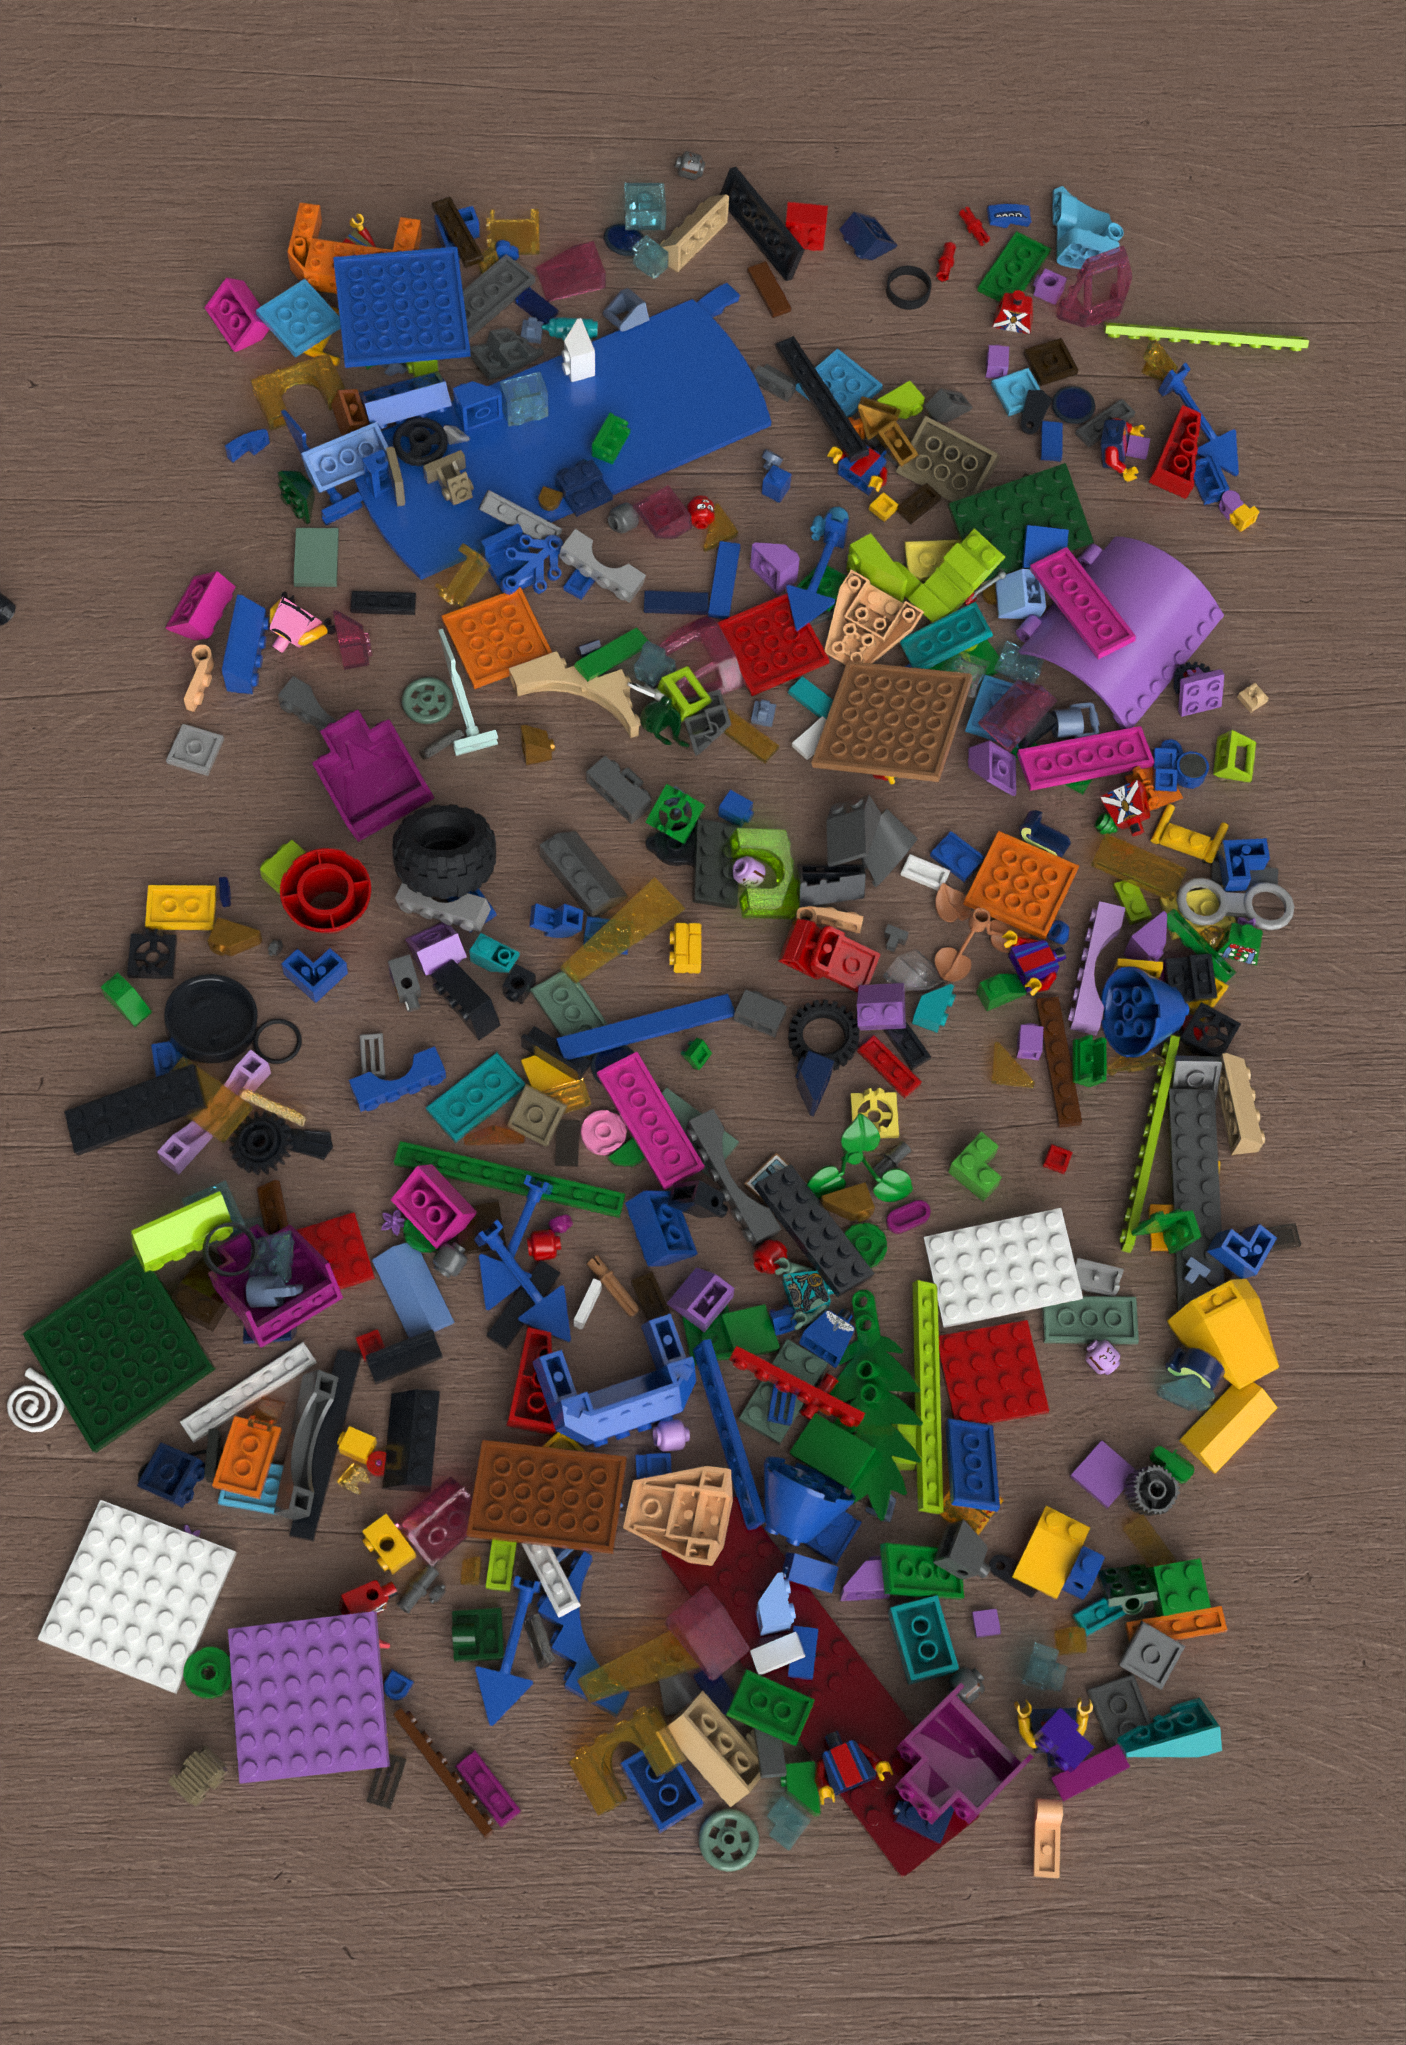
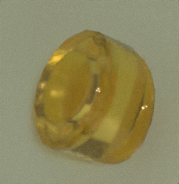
M1218 926L1204 928L1199 933L1213 949L1220 945V941L1224 937V931ZM1212 931H1216L1218 936L1216 937Z

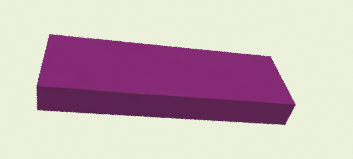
M1119 1744L1083 1761L1071 1773L1066 1770L1051 1779L1062 1801H1065L1130 1768V1765Z
M475 1750L455 1765V1768L501 1828L521 1812Z

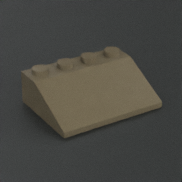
M925 416L911 442L919 455L904 466H898L896 473L921 486L928 483L942 497L954 502L980 493L1001 457L998 453Z

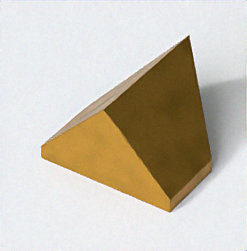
M862 396L858 410L867 439L870 440L877 435L878 431L894 420L897 421L901 410Z

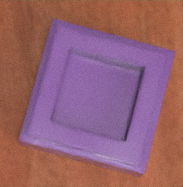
M1130 435L1126 456L1146 460L1150 439Z
M997 1609L971 1613L976 1638L1001 1634Z

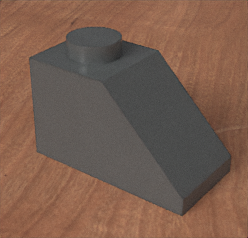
M943 388L925 405L929 411L928 415L932 420L944 423L965 414L973 408L961 392Z

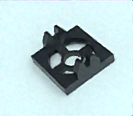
M145 929L142 934H131L127 970L128 978L174 979L177 935L164 934L159 929H155L154 932ZM150 942V949L146 950L145 953H136L142 944ZM158 942L167 947L169 954H161L157 950ZM155 952L159 954V959L151 963L146 960L147 955ZM136 961H144L148 968L146 965L139 967ZM161 961H168L164 967H157Z
M1201 1002L1180 1041L1190 1046L1189 1049L1192 1054L1199 1053L1200 1056L1221 1057L1229 1047L1241 1023ZM1207 1017L1209 1022L1203 1023L1199 1019ZM1214 1026L1217 1034L1215 1036H1208L1205 1032V1027ZM1194 1027L1202 1031L1204 1037L1201 1042H1198L1194 1036ZM1225 1027L1227 1035L1221 1033L1220 1028ZM1218 1039L1224 1042L1218 1047H1207L1210 1040Z

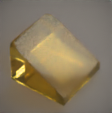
M472 1557L462 1562L461 1585H479L481 1572L480 1557Z
M1069 1627L1055 1631L1058 1656L1087 1652L1086 1631L1084 1628Z

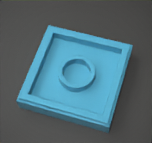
M1029 368L994 379L991 382V386L1008 417L1023 412L1028 390H1041Z

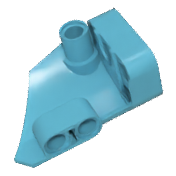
M1063 186L1054 189L1052 222L1053 225L1057 226V263L1075 269H1100L1117 265L1120 262V244L1118 241L1124 234L1122 227L1117 223H1112L1108 213L1087 206L1071 195Z

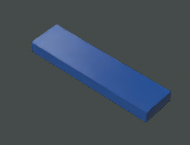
M724 541L719 543L708 617L725 620L730 616L741 544Z

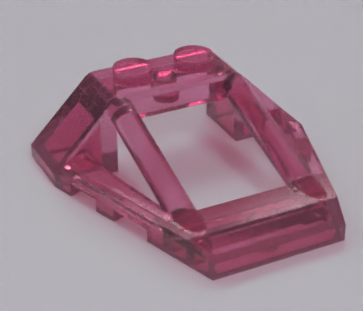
M1123 245L1085 260L1076 275L1078 280L1074 286H1069L1067 298L1061 299L1056 313L1058 320L1086 328L1092 325L1096 326L1108 319H1114L1121 314L1133 278L1128 255ZM1117 267V282L1112 284L1109 295L1111 300L1092 306V276ZM1083 284L1084 308L1077 298V295L1081 290Z
M708 616L690 622L678 629L639 663V668L647 682L657 688L661 678L669 674L662 659L694 640L696 642L701 641L713 662L700 668L693 674L699 680L716 670V678L718 682L702 684L705 691L709 693L720 689L721 694H726L744 686V680L735 653L718 623ZM686 677L675 683L683 696L698 695L692 686L687 687L690 683Z

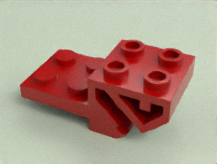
M796 919L791 925L778 962L816 980L825 977L858 993L859 985L870 984L881 954L845 937L844 932L832 926L825 925L820 930L813 921Z

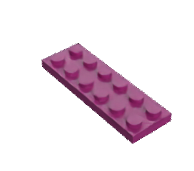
M1067 547L1030 565L1032 574L1098 660L1135 641L1136 635Z
M1141 726L1019 749L1017 752L1030 791L1129 772L1138 766L1141 769L1150 768L1155 763Z
M638 1052L597 1072L600 1082L663 1190L704 1169V1164Z

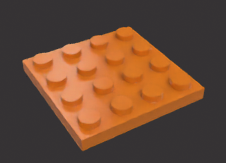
M521 587L511 595L502 593L441 616L442 622L474 689L509 677V668L552 653Z
M998 831L963 905L974 910L984 908L990 913V917L1045 940L1079 869V865Z

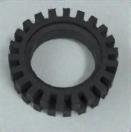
M823 999V1003L814 1000L813 1005H810L808 1002L804 1005V1009L800 1007L797 1010V1014L793 1016L790 1023L788 1040L789 1048H792V1055L798 1057V1062L801 1057L806 1058L808 1051L833 1060L834 1071L838 1070L840 1065L844 1067L848 1060L851 1061L857 1050L860 1030L857 1027V1019H853V1013L851 1011L846 1012V1006L842 1004L841 1007H838V1002L836 1001L828 1004V1000ZM819 1018L835 1021L843 1029L844 1043L838 1050L832 1053L824 1054L813 1051L807 1046L803 1038V1030L809 1022Z

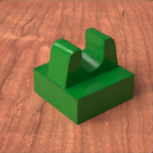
M696 1037L694 1041L687 1043L689 1048L686 1052L681 1051V1055L684 1060L690 1063L692 1068L700 1071L712 1052L703 1039Z

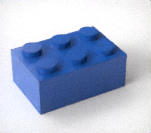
M664 1736L621 1762L620 1767L659 1834L703 1807L704 1802Z

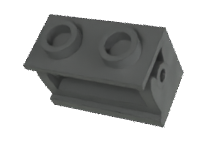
M745 989L735 1010L734 1021L776 1038L786 1016L787 1006L777 999L771 1000L763 997L758 991Z

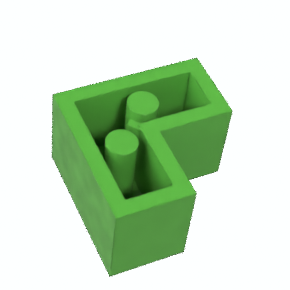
M981 1131L951 1163L948 1173L984 1202L999 1186L1002 1177L987 1165L996 1155L999 1146Z

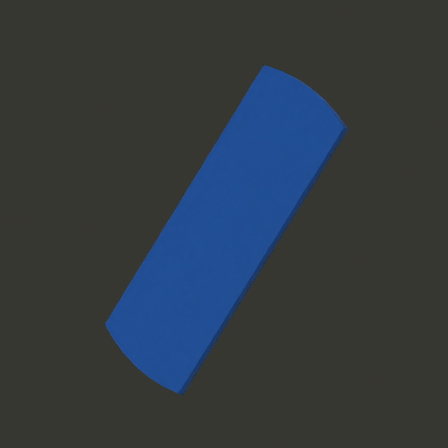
M691 299L649 317V321L624 332L619 330L591 342L595 350V376L571 382L569 375L564 374L562 368L564 359L560 355L489 385L488 387L500 390L502 393L503 419L464 432L455 414L454 401L451 402L452 406L447 407L448 410L444 412H428V415L424 418H430L442 427L445 425L456 426L470 438L467 442L449 445L448 442L447 450L443 455L445 457L459 450H462L465 455L466 468L460 470V473L467 472L474 490L471 491L473 498L453 505L450 500L446 501L441 491L442 487L438 480L429 484L426 482L423 466L407 464L398 456L397 459L404 486V506L397 507L388 467L386 468L388 478L381 481L380 485L384 486L387 483H391L389 490L374 498L365 483L363 474L354 478L358 492L363 498V503L373 523L391 549L420 580L481 554V541L487 536L495 535L509 526L478 510L487 490L552 523L573 512L564 498H562L557 509L553 511L542 509L539 505V494L543 486L559 491L555 483L557 473L563 468H568V470L574 468L580 460L585 459L589 461L593 459L603 474V481L611 493L615 495L770 427V415L756 378L728 334L711 315ZM609 413H613L615 416L626 420L629 423L627 428L631 430L613 465L592 456V443ZM401 424L381 431L388 447L393 446L394 433ZM424 427L430 432V435L435 433L434 430ZM402 436L400 441L401 447L406 453L411 452L410 439ZM431 445V451L428 455L434 453L439 445Z

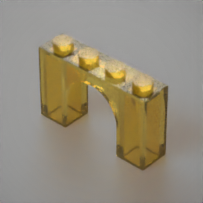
M329 353L251 380L254 396L270 431L287 426L281 413L284 409L287 411L282 397L290 387L298 384H307L317 388L322 394L329 411L333 410L331 404L337 391L346 390Z
M646 1706L639 1708L632 1713L634 1718L628 1722L626 1719L618 1722L613 1726V1732L610 1734L605 1732L594 1739V1745L591 1747L586 1745L574 1752L576 1757L569 1761L598 1816L610 1812L628 1800L612 1769L613 1753L622 1741L632 1742L643 1751L656 1776L667 1774L686 1761L684 1754L656 1706L648 1709Z

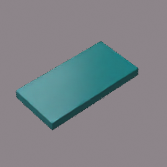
M975 601L904 637L899 643L912 668L929 669L992 637L993 634Z
M496 1052L428 1105L426 1111L456 1143L520 1093L526 1084Z

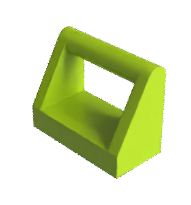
M689 666L662 677L657 687L661 693L672 699L671 705L680 713L681 722L712 702V699ZM685 676L701 700L689 704L675 683Z
M1234 730L1218 736L1213 775L1219 778L1251 782L1256 742ZM1237 746L1247 748L1244 771L1235 767Z

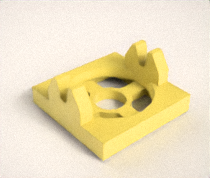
M868 1088L863 1093H851L852 1122L858 1115L860 1106L870 1100V1109L866 1113L861 1114L868 1118V1114L871 1111L878 1112L881 1119L873 1123L879 1131L880 1138H899L896 1092L885 1093L881 1088H878L876 1091ZM877 1100L885 1103L891 1112H882L877 1108ZM883 1120H891L888 1127H879V1124Z

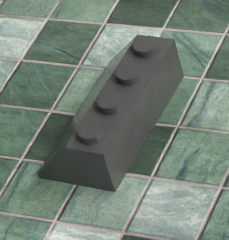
M576 831L557 833L539 845L542 860L588 917L598 918L628 898L625 891Z

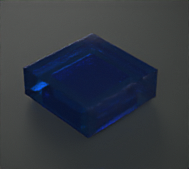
M219 877L222 906L230 907L232 904L229 880L227 877Z

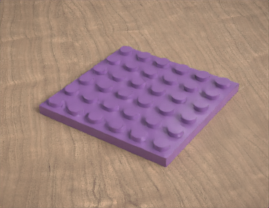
M377 1611L228 1629L239 1784L390 1766Z

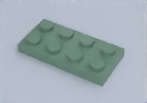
M788 1339L772 1363L774 1366L814 1387L828 1366L826 1361ZM761 1381L739 1417V1421L780 1445L791 1426L767 1421L773 1383ZM780 1390L777 1393L773 1417H778L782 1394ZM790 1392L787 1393L783 1419L787 1418ZM797 1396L792 1424L805 1404L799 1401Z

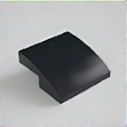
M1212 954L1189 955L1184 958H1168L1163 960L1166 983L1176 987L1186 1003L1217 998Z

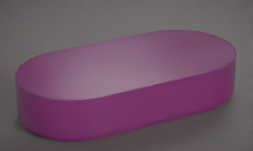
M915 1200L892 1210L886 1219L887 1228L893 1233L900 1234L924 1224L930 1217V1206L925 1201Z

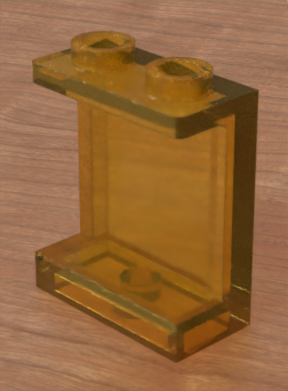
M464 543L458 550L467 559L447 588L438 583L435 584V587L439 590L438 595L453 607L455 604L463 607L491 566L479 553Z

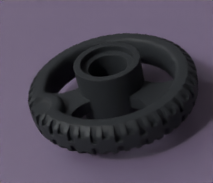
M424 417L406 420L396 429L393 437V447L397 456L405 463L413 466L422 467L441 459L448 446L447 434L443 427L436 421ZM424 427L434 430L435 433L430 435V432ZM402 436L410 439L411 452L406 453L401 447L400 441ZM431 445H439L434 453L428 455L431 451Z

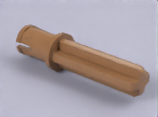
M599 1255L595 1256V1259L592 1258L586 1265L601 1281L629 1317L635 1316L640 1311V1307L613 1275L614 1271H610Z

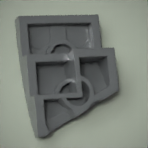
M508 328L491 330L486 344L471 346L470 354L472 360L490 380L527 366L541 357L544 350L540 347L535 349L527 344V339L518 336Z
M720 689L707 693L712 702L693 716L684 719L695 756L699 755L731 726L729 714ZM695 696L686 700L689 704H693L701 699L699 696Z
M887 808L881 813L882 815L868 856L861 858L864 868L869 869L874 879L872 884L875 887L889 875L918 839Z

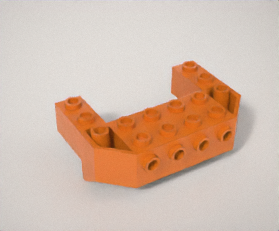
M300 202L287 251L290 270L299 281L306 279L316 291L337 294L333 257L419 250L422 237L421 220L400 217L393 250L318 239L322 224L320 205Z

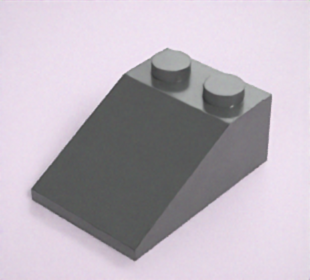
M870 795L858 796L850 801L838 802L831 806L827 817V864L829 867L868 856L882 815Z

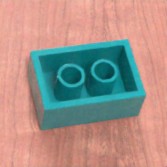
M938 1595L890 1607L887 1614L908 1685L956 1673L959 1666Z

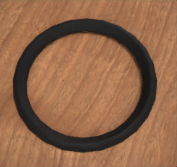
M273 1019L265 1022L257 1029L253 1039V1047L257 1055L271 1064H282L290 1061L298 1054L302 1044V1037L298 1028L293 1023L283 1019ZM272 1024L289 1026L297 1037L296 1048L289 1056L283 1059H270L266 1057L258 1046L259 1035L266 1027Z

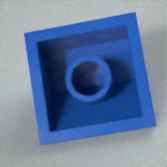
M473 381L462 383L453 388L455 414L464 432L503 419L502 393L500 390Z

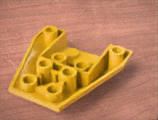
M1247 1279L1230 1280L1190 1301L1167 1320L1178 1340L1188 1349L1193 1347L1200 1348L1215 1357L1224 1367L1225 1374L1223 1377L1238 1390L1279 1368L1260 1298Z

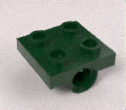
M1145 1564L1107 1568L1098 1572L1097 1580L1109 1607L1121 1605L1125 1613L1134 1615L1143 1609L1144 1602L1157 1600V1591Z
M502 1608L452 1611L454 1663L504 1659Z

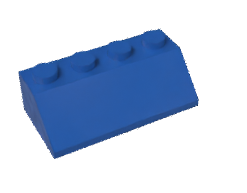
M238 594L222 673L228 692L253 694L254 686L257 687L259 683L257 671L258 668L262 667L263 663L261 651L266 648L265 630L270 628L269 617H267L265 608Z

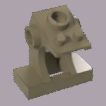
M462 450L423 466L426 482L429 484L438 480L446 501L450 500L453 505L473 498L471 491L474 490V487L467 476V472L460 473V470L466 468L465 455Z

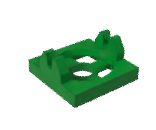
M666 784L645 823L685 844L706 805ZM670 798H680L675 806L669 807L663 804ZM686 802H688L691 808V819L685 816L683 810ZM674 808H678L682 812L681 818L676 821L670 818V812ZM660 810L667 813L669 819L665 827L659 819ZM682 821L687 824L681 830H671L675 823Z

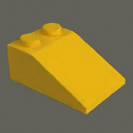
M1046 1506L1037 1521L1012 1577L1057 1599L1083 1546L1090 1527Z

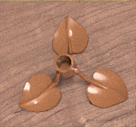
M942 883L935 898L937 914L947 922H954L958 918L961 921L969 919L968 925L971 929L959 952L950 947L942 948L937 952L934 964L940 978L943 980L955 982L968 975L971 970V960L967 956L962 955L975 932H982L986 928L987 934L992 935L990 938L992 946L1004 953H1010L1013 947L1006 948L1004 946L1007 939L1001 936L1011 930L1019 937H1030L1029 933L997 919L991 922L990 913L984 908H977L975 911H971L970 907L963 905L966 898L964 893Z

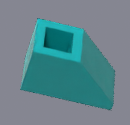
M480 933L469 951L470 962L490 972L509 973L520 956L518 951Z
M949 984L922 995L912 1024L936 1033L940 1025L944 1027L949 1015L945 1013L947 1006L952 1007L956 994L952 993L954 985Z

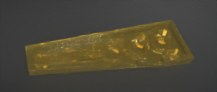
M654 877L572 955L560 969L577 984L681 914L685 908Z
M704 1612L582 1676L577 1682L589 1703L724 1660L729 1657L730 1653L708 1615Z

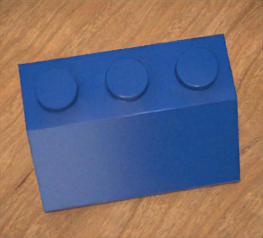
M644 1190L625 1203L648 1267L666 1266L698 1254L683 1212L668 1206L672 1191Z

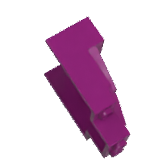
M356 710L347 713L344 718L337 722L328 724L320 731L331 752L319 756L312 764L346 826L358 842L435 799L390 719L381 721L374 728L370 729L360 711Z
M256 1224L249 1229L255 1236L258 1245V1253L254 1264L247 1271L232 1277L221 1276L213 1271L208 1273L217 1293L242 1320L248 1335L260 1348L343 1298L329 1262L291 1225L269 1236ZM244 1232L217 1247L223 1262L217 1268L232 1273L239 1272L248 1265L252 1256V1245ZM279 1275L283 1278L285 1285L303 1284V1293L285 1297L281 1307L251 1308L248 1304L246 1286L251 1277Z
M962 1683L896 1748L900 1752L901 1757L910 1763L913 1768L895 1787L899 1790L901 1797L909 1801L917 1809L920 1817L927 1820L931 1825L950 1805L961 1819L970 1824L1033 1759V1756L1029 1754L1020 1762L957 1697V1694L965 1687Z

